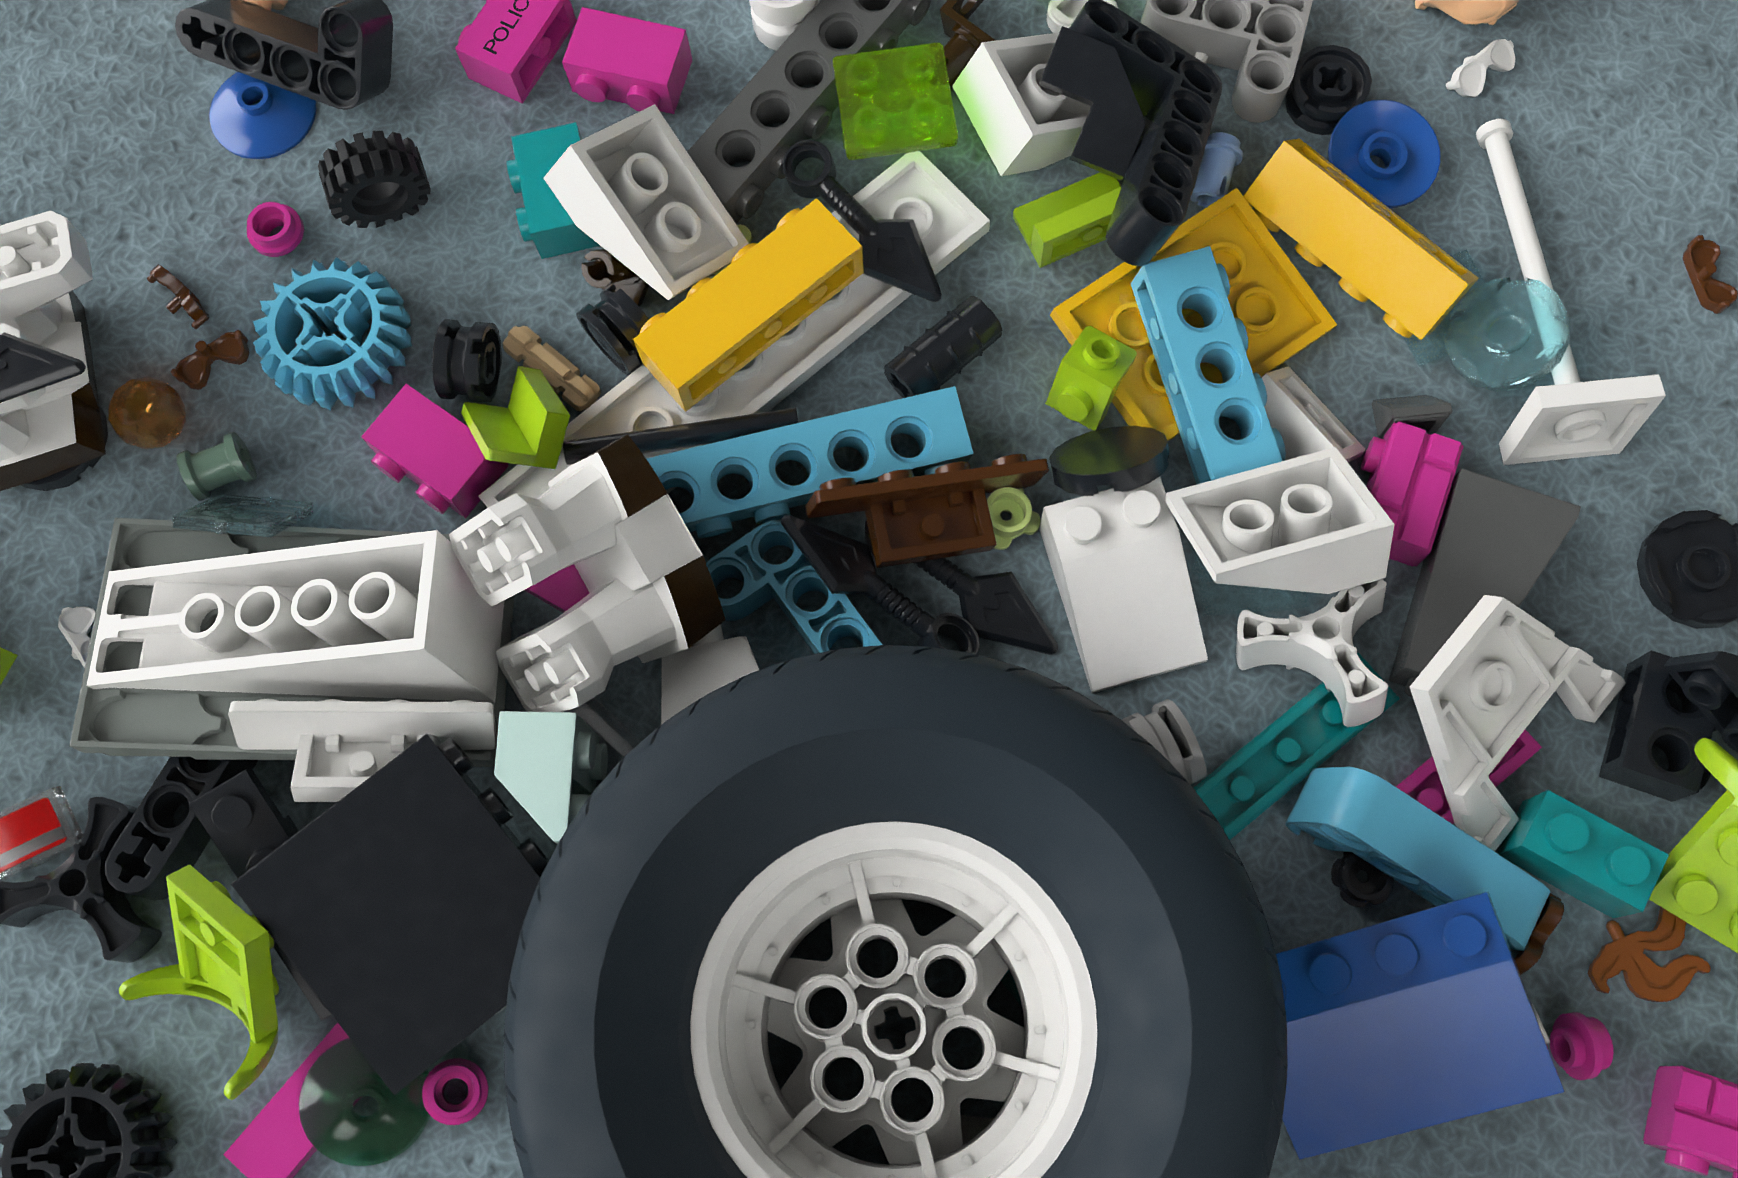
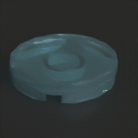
M1510 277L1493 279L1472 289L1454 307L1449 317L1450 325L1447 335L1445 334V348L1457 373L1473 386L1494 392L1520 390L1542 380L1561 362L1570 342V319L1558 294L1541 281L1526 278V281H1511Z

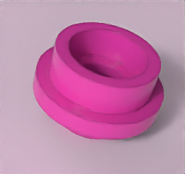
M277 202L262 203L256 206L247 218V238L257 252L268 257H279L292 252L300 244L304 235L302 219L293 208ZM283 226L279 233L269 236L274 228Z
M1578 1012L1564 1013L1558 1016L1554 1022L1549 1039L1550 1050L1554 1060L1569 1076L1576 1080H1587L1597 1077L1601 1070H1605L1611 1065L1613 1060V1043L1608 1030L1598 1019L1586 1017Z
M462 1058L445 1060L436 1065L424 1081L422 1089L424 1107L433 1119L442 1124H464L475 1118L484 1108L489 1093L488 1080L483 1070L470 1060ZM454 1078L462 1079L468 1086L467 1098L460 1104L448 1102L444 1095L446 1084Z

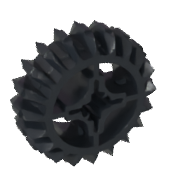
M77 1063L75 1066H72L70 1072L67 1069L53 1070L46 1074L45 1084H31L22 1089L26 1105L13 1104L3 1110L12 1123L11 1129L0 1130V1144L4 1145L2 1156H0L2 1178H45L44 1171L48 1172L52 1178H106L111 1167L118 1161H121L115 1178L167 1177L173 1170L166 1163L157 1162L158 1154L160 1151L172 1149L177 1142L169 1137L159 1138L158 1129L166 1126L173 1116L168 1112L151 1113V1110L155 1107L162 1094L158 1093L155 1089L141 1091L144 1077L138 1073H125L122 1076V1068L119 1065L102 1064L97 1068L93 1063ZM100 1104L115 1119L121 1133V1138L113 1135L108 1129L107 1113L100 1112ZM58 1119L56 1133L54 1134L52 1139L47 1144H45L50 1129L52 1128L55 1121ZM85 1146L86 1149H102V1154L86 1156L85 1161H78V1158H62L63 1153L78 1151L79 1147Z

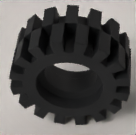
M373 131L372 138L367 139L364 138L363 132L353 135L355 142L349 144L345 139H341L335 143L337 151L328 148L323 153L324 160H319V176L329 210H331L335 219L341 218L342 223L348 226L356 221L358 228H367L370 222H375L377 228L386 225L385 220L393 219L394 222L402 220V214L405 212L413 216L419 212L418 205L425 206L428 201L427 194L431 192L418 147H415L414 142L408 137L402 140L400 133L392 132L388 138H385L383 131Z

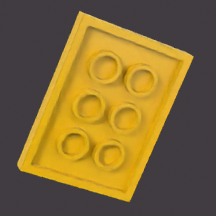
M1235 188L1182 223L1150 261L1153 262L1197 249L1211 247L1216 264H1222L1228 275L1230 284L1228 300L1234 318H1240L1247 331L1248 349L1246 354L1252 372L1258 373L1261 378L1337 326L1332 316L1238 188ZM1123 262L1056 306L1052 310L1050 317L1071 346L1085 327L1092 326L1137 352L1133 364L1119 383L1112 403L1129 426L1153 428L1165 434L1167 441H1170L1180 433L1131 287V282L1142 266H1133ZM1187 308L1182 309V315L1188 324L1196 328H1204V320L1198 312ZM1207 362L1200 363L1201 372L1207 380L1217 384L1222 383V374L1215 365Z

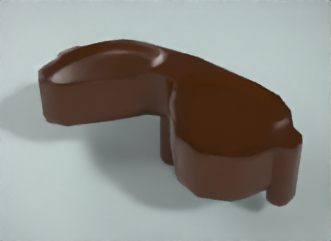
M1697 235L1687 245V249L1683 253V261L1701 306L1713 311L1715 314H1720L1736 301L1738 291L1735 287L1711 277L1717 270L1715 263L1721 254L1720 246L1714 241L1704 240L1703 235Z
M158 264L150 271V276L147 277L150 283L157 281L176 295L165 306L172 314H175L183 307L194 320L191 324L194 329H198L209 319V314L204 311L199 299L167 269Z
M236 330L235 332L223 334L210 344H207L205 341H198L195 345L198 351L180 360L176 369L171 370V374L179 382H184L189 388L201 390L207 385L211 364L214 361L221 360L238 365L247 361L249 357L248 339L240 330Z
M1552 893L1549 894L1524 951H1520L1514 958L1520 975L1538 962L1542 956L1546 940L1562 919L1564 903Z

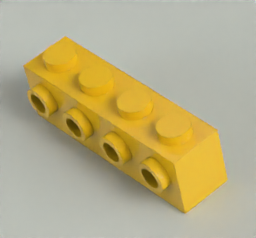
M1300 138L1283 141L1243 195L1246 201L1254 207V212L1267 229L1276 233L1282 229L1298 242L1294 249L1301 257L1317 267H1322L1323 264H1326L1342 277L1338 284L1346 293L1360 302L1365 303L1370 299L1386 312L1383 316L1385 323L1395 332L1406 338H1411L1414 334L1422 340L1431 334L1479 279Z
M817 198L802 210L800 208L791 210L779 221L772 233L757 244L750 243L741 248L733 257L729 266L713 278L708 277L698 281L688 291L686 298L668 313L656 314L643 325L640 334L633 339L643 365L685 412L862 275L864 273L862 245Z

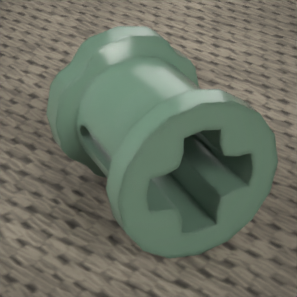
M236 432L225 434L224 442L192 454L190 451L185 450L177 454V464L181 476L191 494L198 501L210 498L212 490L236 480L242 479L244 482L256 480L257 473L251 455L245 443Z

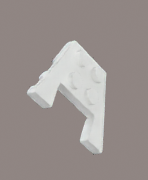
M1484 595L1411 684L1410 690L1456 827L1495 852L1520 819L1489 779V774L1555 691L1574 718L1595 723L1626 682L1616 672L1603 669L1592 662L1594 658L1580 648L1570 647L1554 636L1555 631L1504 597Z

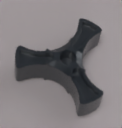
M103 797L90 798L84 834L79 844H74V852L62 865L49 874L37 876L31 881L16 883L0 881V924L23 928L47 913L58 910H72L79 914L81 919L86 920L96 932L105 960L132 963L149 952L160 940L162 932L142 921L131 909V905L126 899L124 892L118 891L110 885L105 875V862L109 852L137 808Z

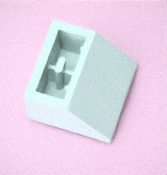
M500 711L494 775L545 833L558 844L572 820L596 789V780H604L608 767L607 745L599 743V736L577 713Z

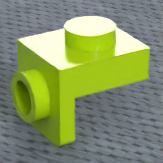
M1092 326L1085 327L1061 360L1045 404L1061 412L1066 418L1077 421L1093 431L1097 430L1108 412L1120 381L1133 364L1137 352Z

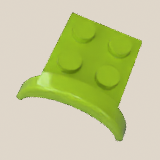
M1702 738L1695 745L1694 752L1705 768L1727 790L1669 853V857L1649 900L1738 953V760L1717 742L1708 738Z
M189 864L166 876L179 964L160 967L138 974L121 984L119 994L123 999L129 1001L164 994L191 995L216 1002L237 1015L248 1029L250 1046L243 1063L224 1088V1095L228 1099L233 1100L261 1075L270 1062L278 1043V1018L275 995L279 993V986L272 972L270 949L274 947V940L254 914L249 916L233 902L228 890L220 882H210Z

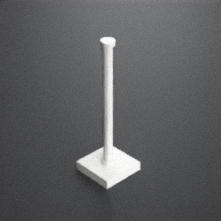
M1506 119L1491 120L1479 127L1476 137L1479 146L1486 149L1555 384L1535 387L1499 442L1503 465L1620 454L1665 398L1666 394L1660 376L1658 374L1588 382L1580 381L1509 141L1513 137L1511 124Z

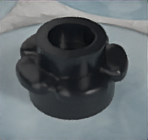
M1343 852V857L1336 859L1331 868L1332 883L1334 886L1339 887L1341 890L1340 897L1351 906L1362 908L1367 903L1379 905L1387 900L1392 892L1394 878L1377 869L1353 852ZM1360 870L1365 871L1368 875V879L1364 883L1360 882L1357 878V873Z

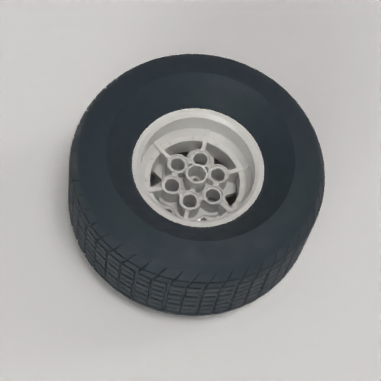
M879 645L843 648L798 657L758 670L698 699L660 725L633 748L588 797L561 837L542 873L520 931L508 985L504 1021L505 1090L513 1141L524 1178H1269L1281 1131L1287 1085L1286 1010L1279 965L1269 927L1242 861L1218 820L1194 788L1146 739L1111 712L1071 688L1026 668L987 656L924 646ZM901 899L932 904L946 909L957 916L930 934L920 936L915 931ZM831 917L833 954L828 961L789 958L795 948L810 932ZM882 939L890 942L896 948L898 962L895 969L889 975L882 978H873L861 971L858 956L866 943ZM946 958L953 960L964 971V987L954 997H937L930 992L925 984L924 977L927 968L938 959ZM1008 969L1015 981L1020 996L1024 1027L991 1011L987 1006L989 996ZM834 988L845 996L847 1013L843 1021L837 1026L829 1029L819 1028L810 1018L809 1003L813 995L819 990ZM891 1009H898L902 1019L908 1020L913 1018L916 1030L906 1034V1047L894 1050L889 1039L878 1040L876 1035V1027L886 1023L885 1012ZM959 1027L969 1028L976 1032L983 1045V1052L979 1062L973 1068L967 1070H959L952 1067L945 1060L942 1052L943 1040L946 1034L952 1029ZM767 1031L799 1046L803 1051L801 1062L781 1090L770 1061ZM838 1058H852L863 1070V1088L856 1097L850 1100L835 1098L829 1093L825 1085L826 1069ZM906 1078L923 1080L933 1093L931 1110L925 1117L919 1120L909 1121L901 1118L895 1112L892 1105L894 1087ZM965 1098L1005 1102L988 1126L963 1145L960 1118V1103ZM869 1124L875 1129L890 1165L860 1160L844 1154L832 1146L862 1125Z

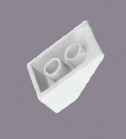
M1059 33L982 42L952 86L1000 176L1039 170L1071 156L1091 106L1039 85Z
M655 104L570 145L544 177V180L575 225L667 300L694 286L698 281L730 265L736 253L749 244Z
M1337 447L1167 492L1165 495L1167 506L1212 579L1217 584L1331 594L1386 578L1395 524Z
M1160 476L1152 482L1130 491L1114 492V488L1100 491L1098 492L1099 494H1094V496H1082L1043 508L1039 530L1092 693L1207 662L1208 657L1179 529L1174 515L1165 502L1166 492Z

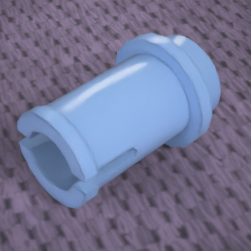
M1223 132L1209 135L1190 198L1192 202L1198 201L1197 205L1208 207L1228 193L1234 167L1239 165L1243 159V151L1240 149L1241 143L1238 138Z

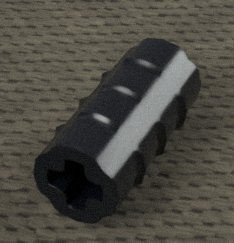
M969 296L954 310L947 311V315L932 328L926 329L925 333L911 345L904 346V350L884 366L885 376L902 398L940 390L943 384L954 375L961 374V370L977 356H982L983 351L1002 336L1001 324L992 310L981 299Z

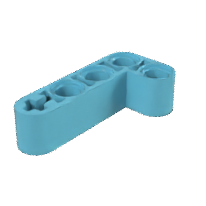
M781 520L768 521L759 525L706 563L715 589L721 581L728 578H736L744 582L742 591L737 596L730 599L719 598L726 621L742 619L774 598L814 654L830 651L835 641L842 637L856 638L862 643L863 647L882 645L845 594L831 593L784 529ZM784 545L793 550L792 556L782 564L772 565L763 560L765 553L774 546ZM808 591H819L828 597L826 604L821 609L813 612L801 610L796 606L798 598Z
M1326 767L1312 769L1286 821V827L1293 833L1299 835L1302 830L1315 837L1313 844L1327 850L1353 852L1436 907L1489 892L1509 947L1513 950L1524 951L1550 894V890L1543 883L1386 780L1359 768Z

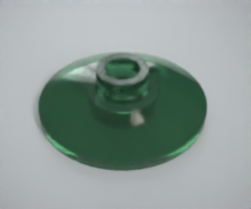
M350 1038L334 1044L316 1059L306 1074L301 1087L299 1115L307 1138L323 1155L345 1165L371 1166L397 1157L419 1138L429 1120L430 1115L426 1111L422 1099L423 1084L429 1071L428 1069L394 1095ZM361 1096H371L377 1100L379 1108L370 1116H360L353 1109L354 1101Z

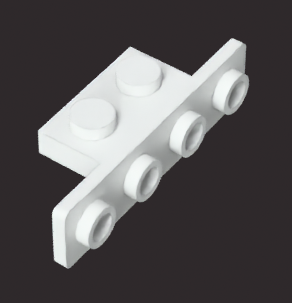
M260 699L257 701H233L230 704L228 713L236 743L240 749L297 750L290 786L294 802H338L425 734L437 736L442 743L451 737L462 750H493L496 748L497 740L494 705L490 702H473L470 700L410 702L401 699L387 702L343 701L339 699L324 701Z

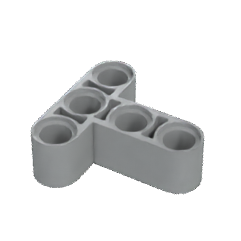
M1146 0L1140 23L1193 56L1196 55V52L1206 54L1208 56L1207 63L1238 70L1232 94V106L1242 119L1261 123L1270 120L1277 114L1293 80L1313 0Z

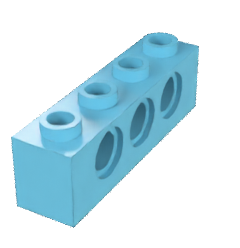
M1211 247L1153 261L1142 266L1131 282V287L1196 484L1285 461L1286 449L1283 438L1276 428H1271L1264 407L1267 403L1264 382L1258 373L1252 372L1246 354L1248 349L1246 328L1240 318H1234L1228 300L1230 284L1227 272L1222 264H1216ZM1187 308L1198 312L1204 320V328H1196L1188 324L1182 315V309ZM1207 362L1215 365L1222 374V383L1217 384L1207 380L1201 372L1200 363ZM1219 417H1228L1238 424L1241 431L1240 440L1231 439L1221 431Z

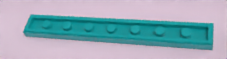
M1358 652L1357 655H1358V657L1360 658V660L1362 661V663H1363L1374 675H1376L1378 678L1382 679V678L1378 675V673L1369 665V663H1368V662L1361 656V654ZM1322 682L1197 784L1194 790L1218 820L1228 839L1231 840L1308 776L1312 769L1320 766L1375 719L1359 726L1346 727L1343 724L1338 700L1332 691L1326 689L1324 682ZM1389 686L1383 712L1400 699ZM1008 969L1000 981L1022 1007L1015 981Z

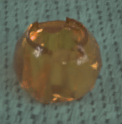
M151 377L130 379L115 390L108 404V420L116 435L126 444L148 450L165 447L180 435L186 422V411L178 391L170 384Z

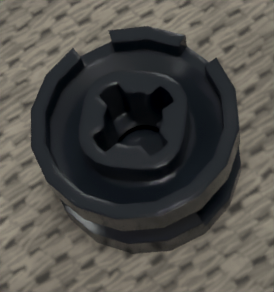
M1327 45L1310 50L1302 56L1296 65L1293 80L1285 97L1287 113L1296 125L1307 132L1318 135H1331L1336 124L1350 109L1366 101L1372 83L1368 65L1360 55L1345 47Z
M611 284L600 293V302L595 306L587 304L576 313V316L585 332L604 355L620 371L630 375L640 367L639 359H641L633 339L640 334L641 328L649 318L629 295L621 288L615 292L617 288L614 284Z
M444 319L437 330L432 355V373L436 393L441 399H455L460 394L468 395L471 401L491 402L497 391L502 363L501 339L498 328L494 323L475 322L472 327L461 326L458 320Z

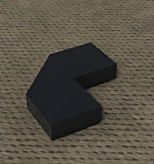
M1062 26L1039 85L1091 106L1069 160L1122 181L1145 128L1146 121L1116 48Z

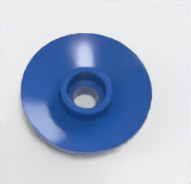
M237 72L229 77L217 90L210 107V125L216 139L229 152L248 159H266L289 151L305 138L315 120L317 107L316 100ZM262 98V100L259 103L251 105L256 100Z
M1371 100L1350 109L1336 124L1328 147L1329 162L1388 208L1405 206L1421 197L1433 184L1440 166L1439 142L1430 124L1413 108L1392 100ZM1370 156L1381 158L1385 168L1374 164Z

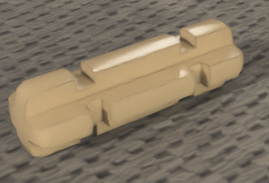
M515 326L508 332V336L502 345L504 351L517 362L523 359L524 367L540 369L556 394L562 391L563 400L576 411H582L595 403L601 394L599 385L586 374L580 377V370L547 342L541 345V338L527 326Z

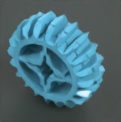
M336 257L328 270L322 263L313 259L311 273L303 275L300 271L292 268V279L294 281L289 285L284 286L273 282L274 291L278 296L275 300L260 301L261 310L267 317L253 321L255 331L260 336L253 344L256 353L262 358L260 363L262 364L263 371L271 379L275 380V385L284 394L294 395L300 403L310 406L316 400L322 408H327L331 411L337 398L345 406L354 408L355 393L362 391L366 397L375 399V389L372 384L378 379L383 383L393 385V376L387 369L389 366H406L405 357L400 350L412 346L411 336L406 330L411 326V319L405 308H403L404 300L396 289H392L382 274H379L377 271L371 273L367 266L362 265L359 261L349 268L345 261H341ZM372 317L370 332L362 345V335L370 326L367 321ZM303 325V330H302V332L300 333V335L297 337L298 332H299L301 326ZM321 326H324V327H325L326 329H328L331 333H333V332H335V331L338 330V332H339L341 335H343V337H344L346 340H341V339H340L338 336H336L334 333H333L332 335L328 336V335L321 329Z

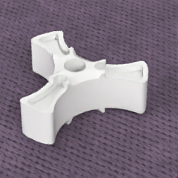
M1380 579L1341 590L1322 609L1298 618L1294 615H1289V619L1270 618L1243 610L1239 615L1237 624L1236 660L1239 669L1247 670L1261 665L1275 664L1286 665V669L1294 667L1302 669L1316 676L1324 682L1328 691L1333 692L1340 705L1343 724L1346 727L1359 726L1377 718L1384 711L1388 684L1374 675L1362 663L1357 655V648L1353 645V636L1367 620L1382 612L1387 583Z

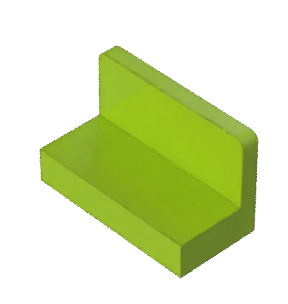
M1099 172L1014 209L1013 219L1040 268L1106 240V231L1121 190V185L1116 178Z
M518 366L508 408L464 402L461 414L485 459L556 469L570 414L540 369Z

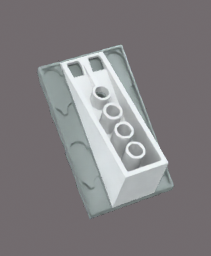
M135 518L114 519L70 747L83 753H103L108 756L192 757L200 760H295L297 750H245L237 746L228 716L230 704L233 701H257L260 699H274L278 701H324L339 699L343 701L387 702L401 699L410 702H453L456 700L490 702L494 705L496 734L498 736L499 713L505 710L507 684L505 683L506 676L498 663L496 650L511 641L512 628L510 625L513 618L515 595L492 607L480 597L453 552L449 534H441L438 530L416 533L281 526L277 530L273 529V531L278 532L271 536H258L177 528L184 523L195 521ZM209 522L216 525H224L223 523ZM228 523V524H233V525H236V526H239V527H247V528H253V527L263 526V525H255V524H248V525H246V524ZM496 748L493 750H463L474 767H495Z

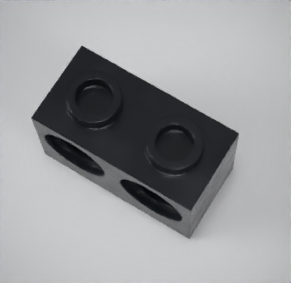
M1651 650L1627 664L1624 675L1626 683L1620 690L1599 777L1673 802L1699 793V790L1707 784L1711 773L1697 758L1694 748L1700 739H1711L1713 732L1717 729L1698 706L1684 695L1681 686L1663 667L1672 657ZM1666 689L1672 690L1679 696L1682 702V712L1677 711L1670 705L1666 697ZM1653 745L1662 749L1666 754L1669 762L1668 771L1659 767L1652 756Z

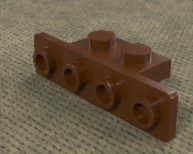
M1011 454L995 459L991 462L992 466L971 469L969 462H954L938 467L935 470V474L914 477L912 470H896L879 476L878 482L856 485L854 478H838L824 482L819 486L820 490L815 491L806 504L808 518L865 511L877 568L992 550L997 544L985 493H991L1003 487L1016 489L1031 487L1049 472L1047 459L1027 461L1025 454Z

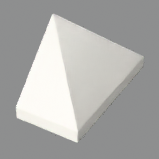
M1289 366L1268 372L1262 377L1267 393V403L1264 407L1271 428H1276L1283 438L1286 449L1285 460L1337 447L1346 461L1351 462L1366 451L1361 443Z

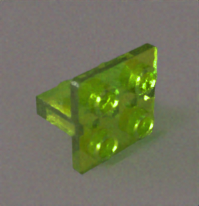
M941 43L841 55L833 58L843 149L846 150V157L849 160L957 145L958 132L944 49Z

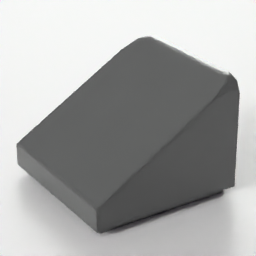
M1429 395L1376 399L1372 402L1377 435L1381 439L1394 422H1403L1424 429L1427 434H1434L1452 413L1451 403Z

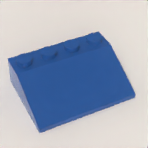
M1489 892L1276 954L1282 981L1287 1021L1288 1069L1282 1120L1299 1160L1565 1092Z

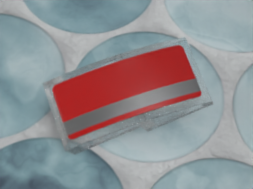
M61 785L45 790L0 811V881H6L24 870L40 866L72 849L75 843L79 844L83 833Z

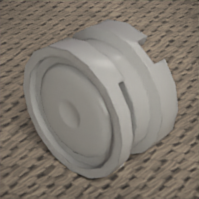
M1166 699L1153 705L1152 713L1142 716L1139 713H1134L1122 719L1124 723L1152 744L1190 785L1207 776L1204 757L1196 736L1187 719L1173 701Z

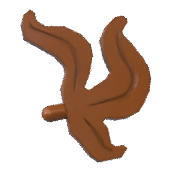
M1660 907L1658 921L1652 931H1634L1625 935L1617 921H1608L1606 928L1613 941L1601 947L1598 955L1589 967L1588 975L1596 990L1607 994L1610 991L1607 985L1608 979L1623 971L1629 990L1637 998L1651 1002H1668L1678 998L1683 993L1696 971L1703 974L1709 973L1711 967L1702 958L1689 954L1679 956L1661 967L1643 953L1644 950L1651 952L1671 951L1680 947L1685 938L1686 922Z

